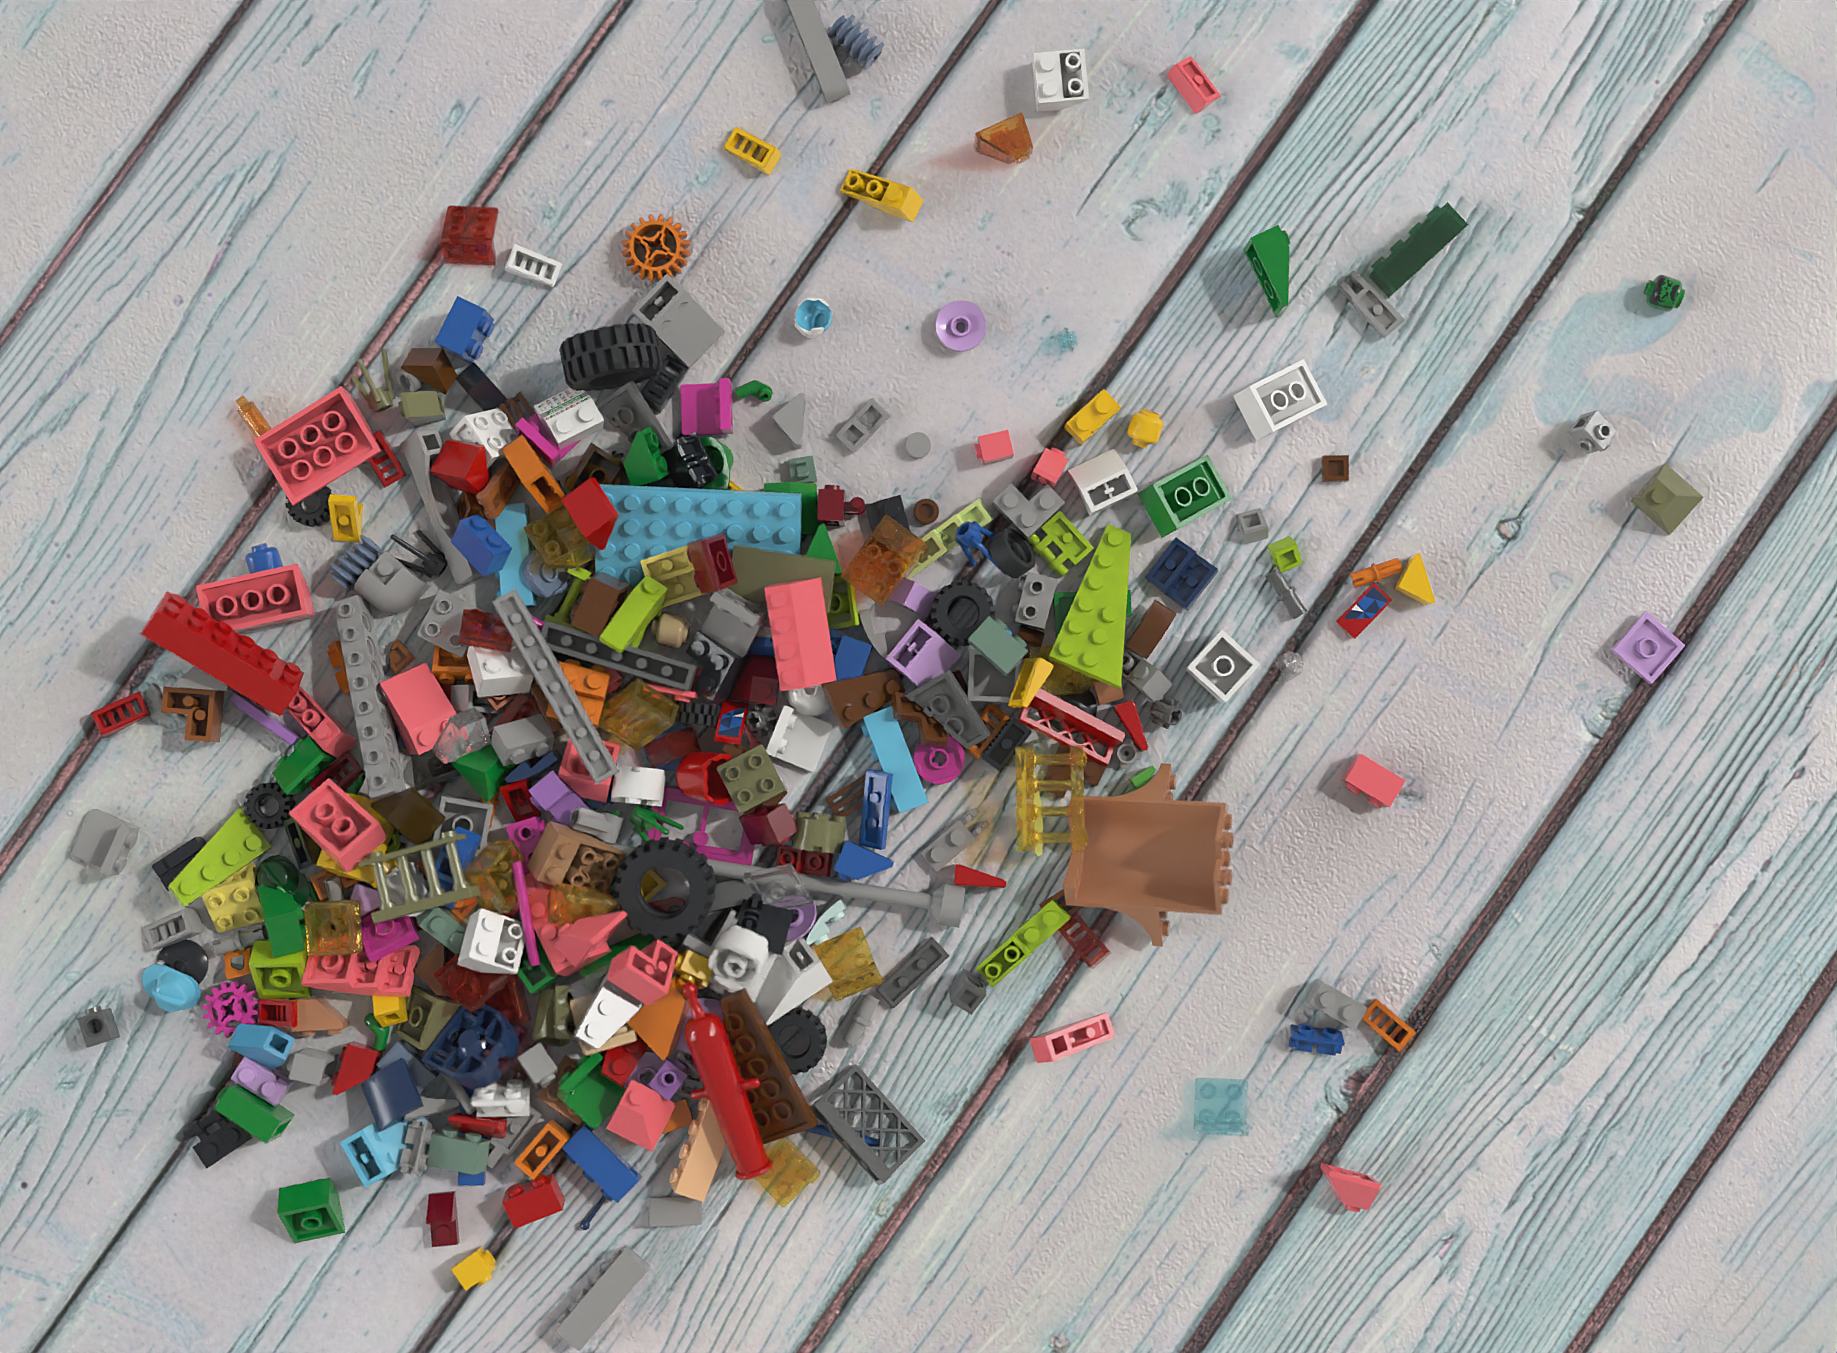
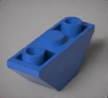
M458 826L455 829L456 835L466 834L467 838L456 842L466 880L482 835ZM444 845L440 850L435 867L440 887L447 893L454 891L453 885L455 883ZM457 902L444 906L454 909Z

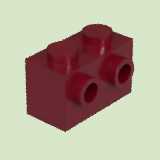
M786 803L757 805L738 817L751 845L762 844L764 847L776 843L777 846H780L790 841V836L798 831L794 816L789 812Z

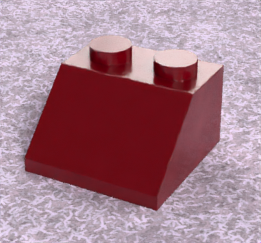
M724 533L687 543V557L693 564L695 571L694 581L701 594L720 591L738 583Z

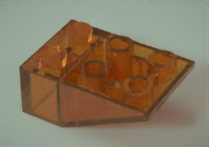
M886 514L840 577L882 607L929 550L928 544Z

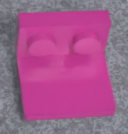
M720 378L719 383L681 385L682 434L684 436H689L694 432H697L698 435L733 434L732 383L729 378Z
M536 412L527 421L521 418L515 424L516 433L519 436L523 435L533 449L552 468L581 441L579 440L560 450L558 445L548 435Z

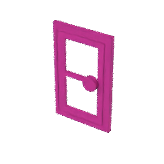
M664 786L662 807L652 806V809L658 814L665 816L667 800L704 806L700 831H697L693 836L694 843L683 842L684 844L689 846L690 844L697 847L696 851L700 854L704 853L708 859L752 866L755 845L750 844L744 829L739 851L706 846L709 840V836L705 832L709 807L739 812L733 800L724 805L706 803L688 798L681 793L678 787ZM656 819V822L663 826L664 822ZM653 827L648 831L647 836L650 840H659L662 832Z

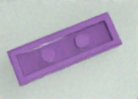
M234 693L230 698V703L288 744L295 745L302 738L298 733L243 694Z

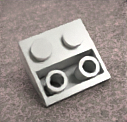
M1085 49L1033 54L1032 66L1037 112L1063 110L1089 100Z
M1115 449L1068 470L1089 516L1122 502L1138 492L1128 468Z
M480 908L469 916L457 965L481 973L516 974L525 943L522 922Z

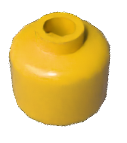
M1141 408L1140 412L1133 413L1127 429V435L1133 439L1132 444L1147 448L1148 444L1158 443L1164 422L1160 419V414Z

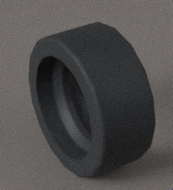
M1005 528L989 540L988 546L994 562L1009 577L1018 579L1035 567L1036 560L1031 546L1016 530Z

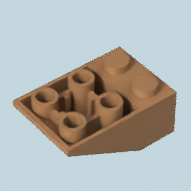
M548 821L527 867L538 881L604 898L626 853L569 826Z

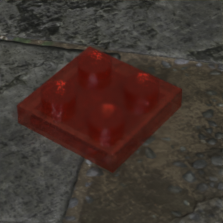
M479 609L463 610L458 640L459 645L511 652L513 638L498 613H487Z

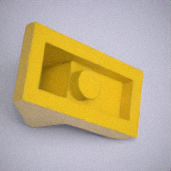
M330 494L328 504L334 541L360 542L363 504L357 503L356 496Z

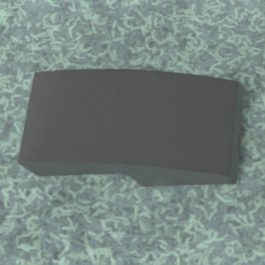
M736 879L717 883L714 902L709 913L741 906L743 899L748 900L753 894L751 882Z

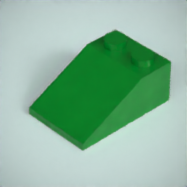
M1279 225L1251 237L1243 249L1275 317L1280 316L1286 309L1289 296L1290 248L1288 245L1290 244V239L1285 230L1281 231Z
M1208 454L1137 493L1161 538L1232 499Z

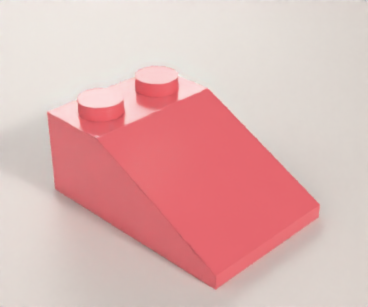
M422 663L378 683L408 754L420 755L465 734L453 706L427 663Z
M329 778L289 812L290 816L323 851L347 873L366 858L367 854H370L387 839L380 823Z

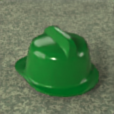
M702 437L700 440L719 478L702 489L727 490L730 482L729 471L732 469L734 462L733 454L726 445L717 439Z

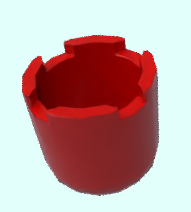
M701 751L687 754L680 761L676 770V782L681 793L690 799L711 804L724 805L731 802L732 798L717 771V767L732 760V756L730 754Z

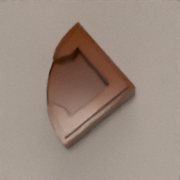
M396 639L392 644L389 655L390 668L395 675L399 674L416 659L399 639Z

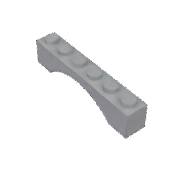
M435 428L416 432L403 441L401 446L456 585L476 581L483 576L451 543L460 518L454 507L449 487L430 472L443 447L438 430Z

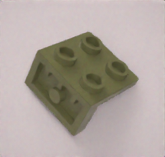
M759 745L717 767V771L740 814L788 790L780 779L763 745Z

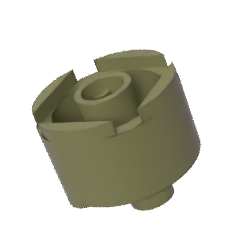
M795 811L794 819L798 831L792 835V848L822 851L825 853H841L847 817L831 815V819H829L828 814L813 812L812 817H810L808 812Z

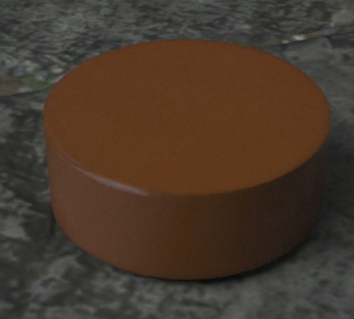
M921 499L915 504L914 517L920 524L929 525L937 520L939 508L936 502L931 499Z

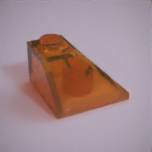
M1022 112L976 132L974 138L975 151L1007 164L1013 162L1020 164L1028 160L1033 152V144Z

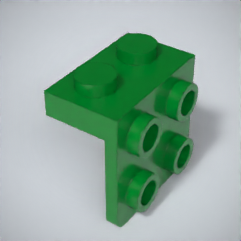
M598 1052L593 1053L591 1056L584 1055L576 1064L579 1068L573 1074L568 1072L558 1082L560 1087L556 1094L592 1129L597 1128L616 1109L626 1090L625 1087L622 1088L601 1075L603 1067L600 1064L604 1057Z

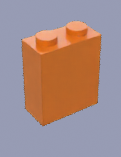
M523 435L501 449L523 485L548 515L563 505L561 499L566 494L547 465Z

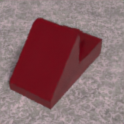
M456 1191L429 1193L426 1225L430 1224L432 1247L458 1245L460 1243Z

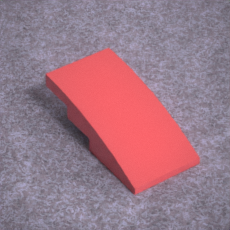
M313 937L301 984L306 987L351 994L410 997L415 976L414 969L417 967L420 949L417 946H405L372 963L367 956L361 937Z

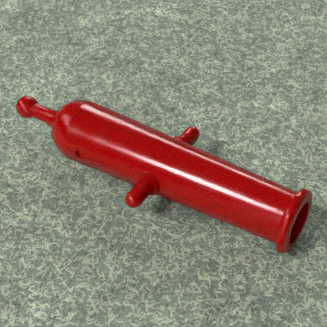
M687 982L682 987V994L687 997L689 1002L691 1019L686 1023L684 1035L704 1088L693 1090L691 1098L694 1100L706 1098L710 1101L737 1169L735 1177L739 1180L757 1178L768 1172L774 1163L773 1160L767 1157L746 1093L747 1090L758 1088L760 1081L757 1078L746 1080L741 1078L723 1022L717 1015L705 1012L702 1009L696 995V985Z

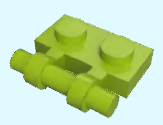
M1061 511L1057 512L1040 528L1047 535L1042 541L1035 533L1028 539L1034 547L1032 550L1037 555L1040 554L1049 563L1048 567L1051 571H1056L1061 578L1069 572L1063 565L1067 559L1075 566L1094 549ZM1051 542L1062 552L1058 557L1047 547Z

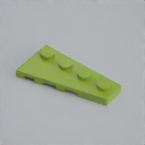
M241 806L168 886V889L183 908L271 849L272 846L259 829L254 826L255 824L249 822V816L245 815Z

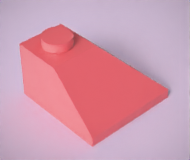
M570 738L568 739L558 777L580 797L606 803L613 776L596 785ZM603 741L614 762L617 763L621 745Z
M621 911L582 918L572 926L567 923L557 933L559 939L554 946L576 968L611 937L627 914Z
M631 1080L606 1129L653 1152L676 1104L670 1100L668 1101L656 1091Z
M1321 1163V1171L1337 1198L1345 1204V1209L1354 1212H1360L1361 1209H1370L1381 1187V1184L1370 1175Z

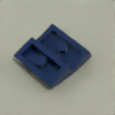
M1175 538L1145 576V579L1188 611L1218 573V568L1199 556L1195 550L1181 540Z
M550 751L536 765L532 760L524 761L505 780L509 783L538 776L562 761L563 756L558 751Z
M403 1058L384 1067L361 1084L380 1132L403 1121V1116L424 1106L406 1060Z

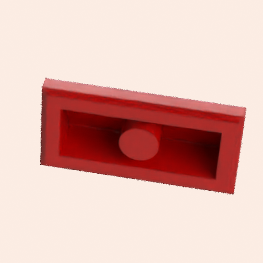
M462 1112L452 1114L448 1118L452 1127L458 1130L459 1133H478L481 1136L504 1139L506 1135L507 1120L503 1118L477 1117L476 1114Z

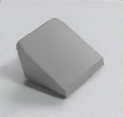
M1261 508L1236 514L1244 544L1268 538V526Z

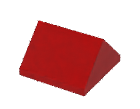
M447 439L430 472L454 490L478 494L489 483L485 446Z
M595 477L589 478L561 499L583 536L599 550H605L619 514Z

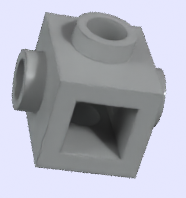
M1596 410L1580 415L1568 434L1578 443L1580 449L1589 454L1606 450L1611 445V439L1617 431L1610 425L1608 419Z

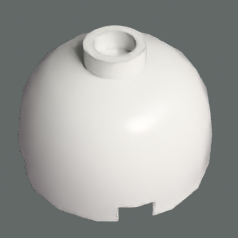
M821 684L807 688L786 690L787 700L797 713L805 716H819L831 708Z

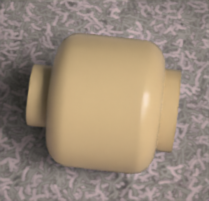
M663 613L659 620H654L651 635H656V643L658 645L679 649L682 644H687L691 625L687 624V620L683 616Z

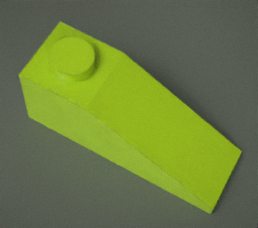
M646 575L630 593L601 634L599 640L621 654L663 608L669 588Z

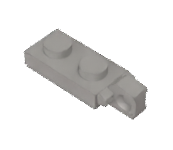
M530 1105L529 1116H508L506 1119L505 1138H492L490 1140L489 1149L492 1152L488 1156L487 1165L493 1168L501 1158L507 1161L543 1114Z

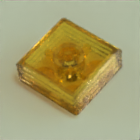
M359 900L312 902L304 905L307 951L309 956L355 954L363 951ZM332 924L336 926V930L331 929Z

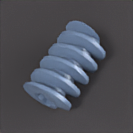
M843 15L832 25L828 36L831 39L835 38L837 45L843 44L842 49L845 52L850 51V57L853 59L858 58L857 63L861 66L865 65L866 70L881 55L884 43L881 42L875 46L877 37L874 35L868 39L869 29L860 32L862 23L859 22L853 25L855 16L851 15L846 19L845 15Z
M362 534L360 535L362 544L352 542L355 548L354 552L347 548L345 549L348 556L347 559L338 556L339 566L330 563L333 570L330 574L347 591L351 590L349 582L356 584L358 580L356 574L361 576L364 572V567L369 569L373 565L371 560L376 561L380 557L378 553H383L370 538Z

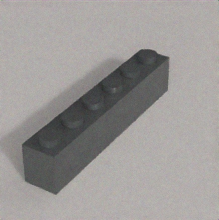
M548 621L544 622L541 634L552 651L690 692L697 671V667L631 646H627L620 654L601 642L597 636Z

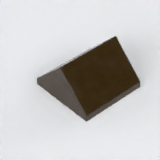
M591 443L564 487L572 492L589 478L595 477L599 484L619 485L626 474V470L622 462Z
M414 787L374 801L370 806L415 846L424 844L445 821V816Z

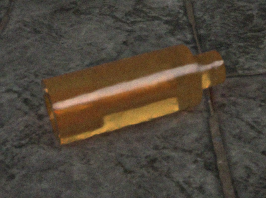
M245 396L236 400L240 407L237 412L255 438L272 429L253 401L248 402Z

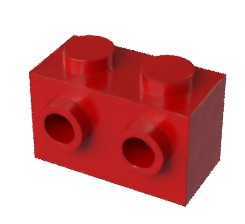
M553 1173L546 1176L540 1174L523 1185L518 1183L510 1186L505 1191L502 1204L514 1229L563 1211L565 1197Z

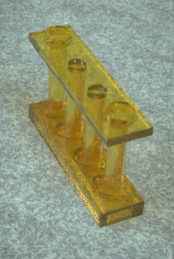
M1070 746V754L1037 755L1033 752V747H1015L1017 852L1035 851V846L1038 843H1072V851H1084L1085 845L1088 844V832L1084 827L1083 767L1086 766L1087 756L1086 752L1083 751V746ZM1071 764V780L1037 781L1034 778V768L1036 765ZM1071 790V806L1037 807L1034 804V794L1037 791ZM1037 817H1072V832L1038 833L1035 830V820Z

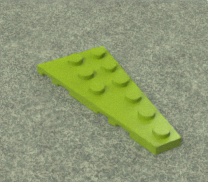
M1107 524L1048 659L1120 690L1131 533Z

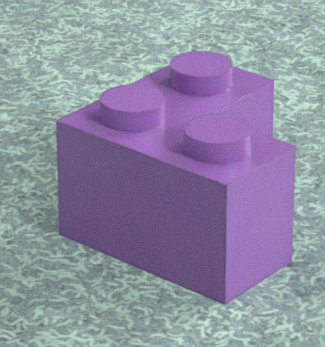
M552 770L529 790L532 794L530 800L539 810L550 811L553 815L551 817L553 822L570 827V814L576 806L590 810L593 809L583 797H580L558 777L559 771Z

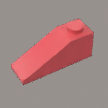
M1108 1012L1047 1031L1029 1039L1037 1063L1054 1062L1114 1038L1115 1034Z

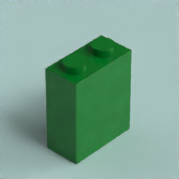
M233 1083L228 1088L224 1087L216 1098L219 1102L214 1108L266 1144L280 1137L295 1116V1114L280 1104L273 1106L238 1083Z

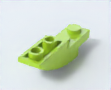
M1053 898L1003 941L975 969L993 988L1071 917Z

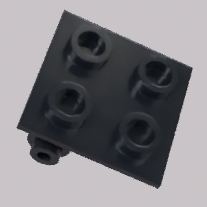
M697 432L692 433L687 438L681 437L677 439L675 446L661 454L667 462V468L677 488L702 489L719 478Z
M753 893L748 900L743 899L736 926L764 937L768 941V952L783 955L793 911L763 904L762 896L758 893Z

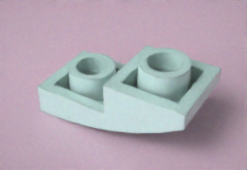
M842 899L826 910L815 923L806 939L808 945L814 942L818 946L829 938L827 933L831 929L826 921L830 919L834 923L845 915L843 910L847 906Z

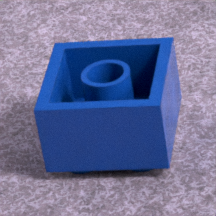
M457 296L434 342L440 348H443L446 353L472 364L474 359L478 360L483 351L482 344L485 338H489L494 330V319L484 308Z

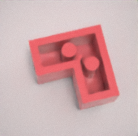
M659 939L641 951L631 946L612 959L607 980L649 1006L668 993L678 952Z

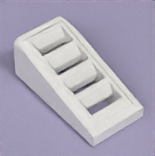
M514 244L504 270L553 288L562 263ZM518 255L523 256L520 267L515 266ZM528 258L533 260L529 271L525 270ZM538 262L543 263L539 275L534 274ZM549 265L553 268L551 270L549 278L547 279L544 278V275Z

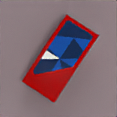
M1373 582L1336 622L1355 639L1385 609L1392 599Z
M730 700L723 701L714 741L740 745L746 716L748 715L749 703Z

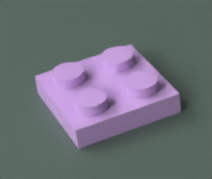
M1646 611L1642 613L1610 651L1648 684H1652L1685 647V644Z

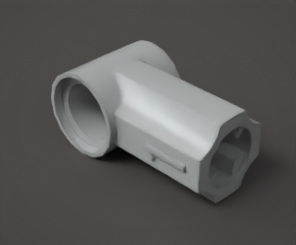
M576 806L570 814L569 821L570 828L593 834L594 837L616 843L624 818L601 811L599 813Z

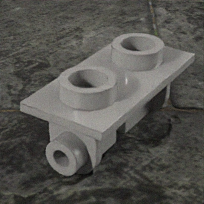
M412 1120V1124L408 1125L405 1143L412 1144L414 1147L413 1149L403 1148L399 1167H401L400 1172L411 1174V1171L414 1170L413 1173L421 1177L422 1170H426L428 1166V1155L426 1153L428 1144L431 1141V1134H434L435 1130L432 1129L433 1125L425 1120L424 1126H422L423 1122L419 1120Z

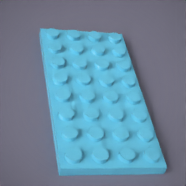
M599 484L619 516L605 550H599L595 547L596 575L604 572L630 584V586H637L645 578L640 563L641 560L686 546L689 542L721 533L725 534L731 559L734 545L801 555V494Z

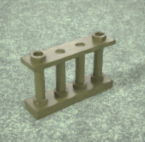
M450 831L440 834L441 839L418 846L383 855L382 851L367 854V860L360 861L359 866L372 865L382 904L379 906L380 911L371 913L373 923L392 920L480 896L479 885L469 886V883L465 882L456 842L467 839L466 834L456 835V831ZM443 845L446 847L455 883L453 885L454 891L447 893L440 887L431 851L432 848ZM421 852L430 892H428L429 898L421 900L420 896L416 895L407 855ZM393 859L397 860L406 899H404L405 904L399 906L392 902L382 863Z

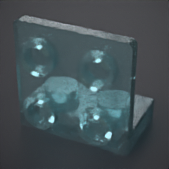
M1196 1078L1195 1132L1197 1134L1250 1136V1125L1246 1122L1248 1082L1242 1079Z

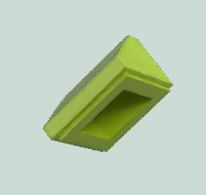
M1290 536L1267 546L1276 568H1280L1282 573L1303 564L1297 544Z

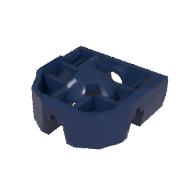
M467 996L421 1060L429 1067L470 1089L486 1088L503 1074L497 1068L500 1063L498 1061L499 1057L504 1058L506 1056L513 1060L516 1056L519 1038L515 1028L499 1011ZM459 1030L458 1037L452 1041L454 1033ZM486 1050L491 1051V1053L488 1055V1057H487V1055L485 1054V1051H486Z

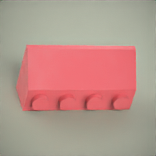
M299 564L196 586L200 608L204 609L210 617L218 622L223 621L230 625L232 630L237 633L315 616L311 593Z
M821 577L774 583L766 586L765 595L780 691L807 688L837 680Z
M532 872L524 876L533 927L556 974L568 977L611 952L607 942H604L575 968L554 944L559 939L557 933L567 923L572 926L579 919L594 916L583 893L538 881Z

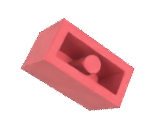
M1356 754L1341 781L1347 784L1345 787L1347 790L1356 795H1359L1361 792L1369 797L1367 801L1370 804L1381 809L1382 806L1391 807L1406 780L1363 754Z

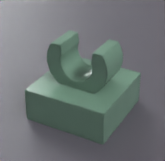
M813 455L788 459L791 482H817Z

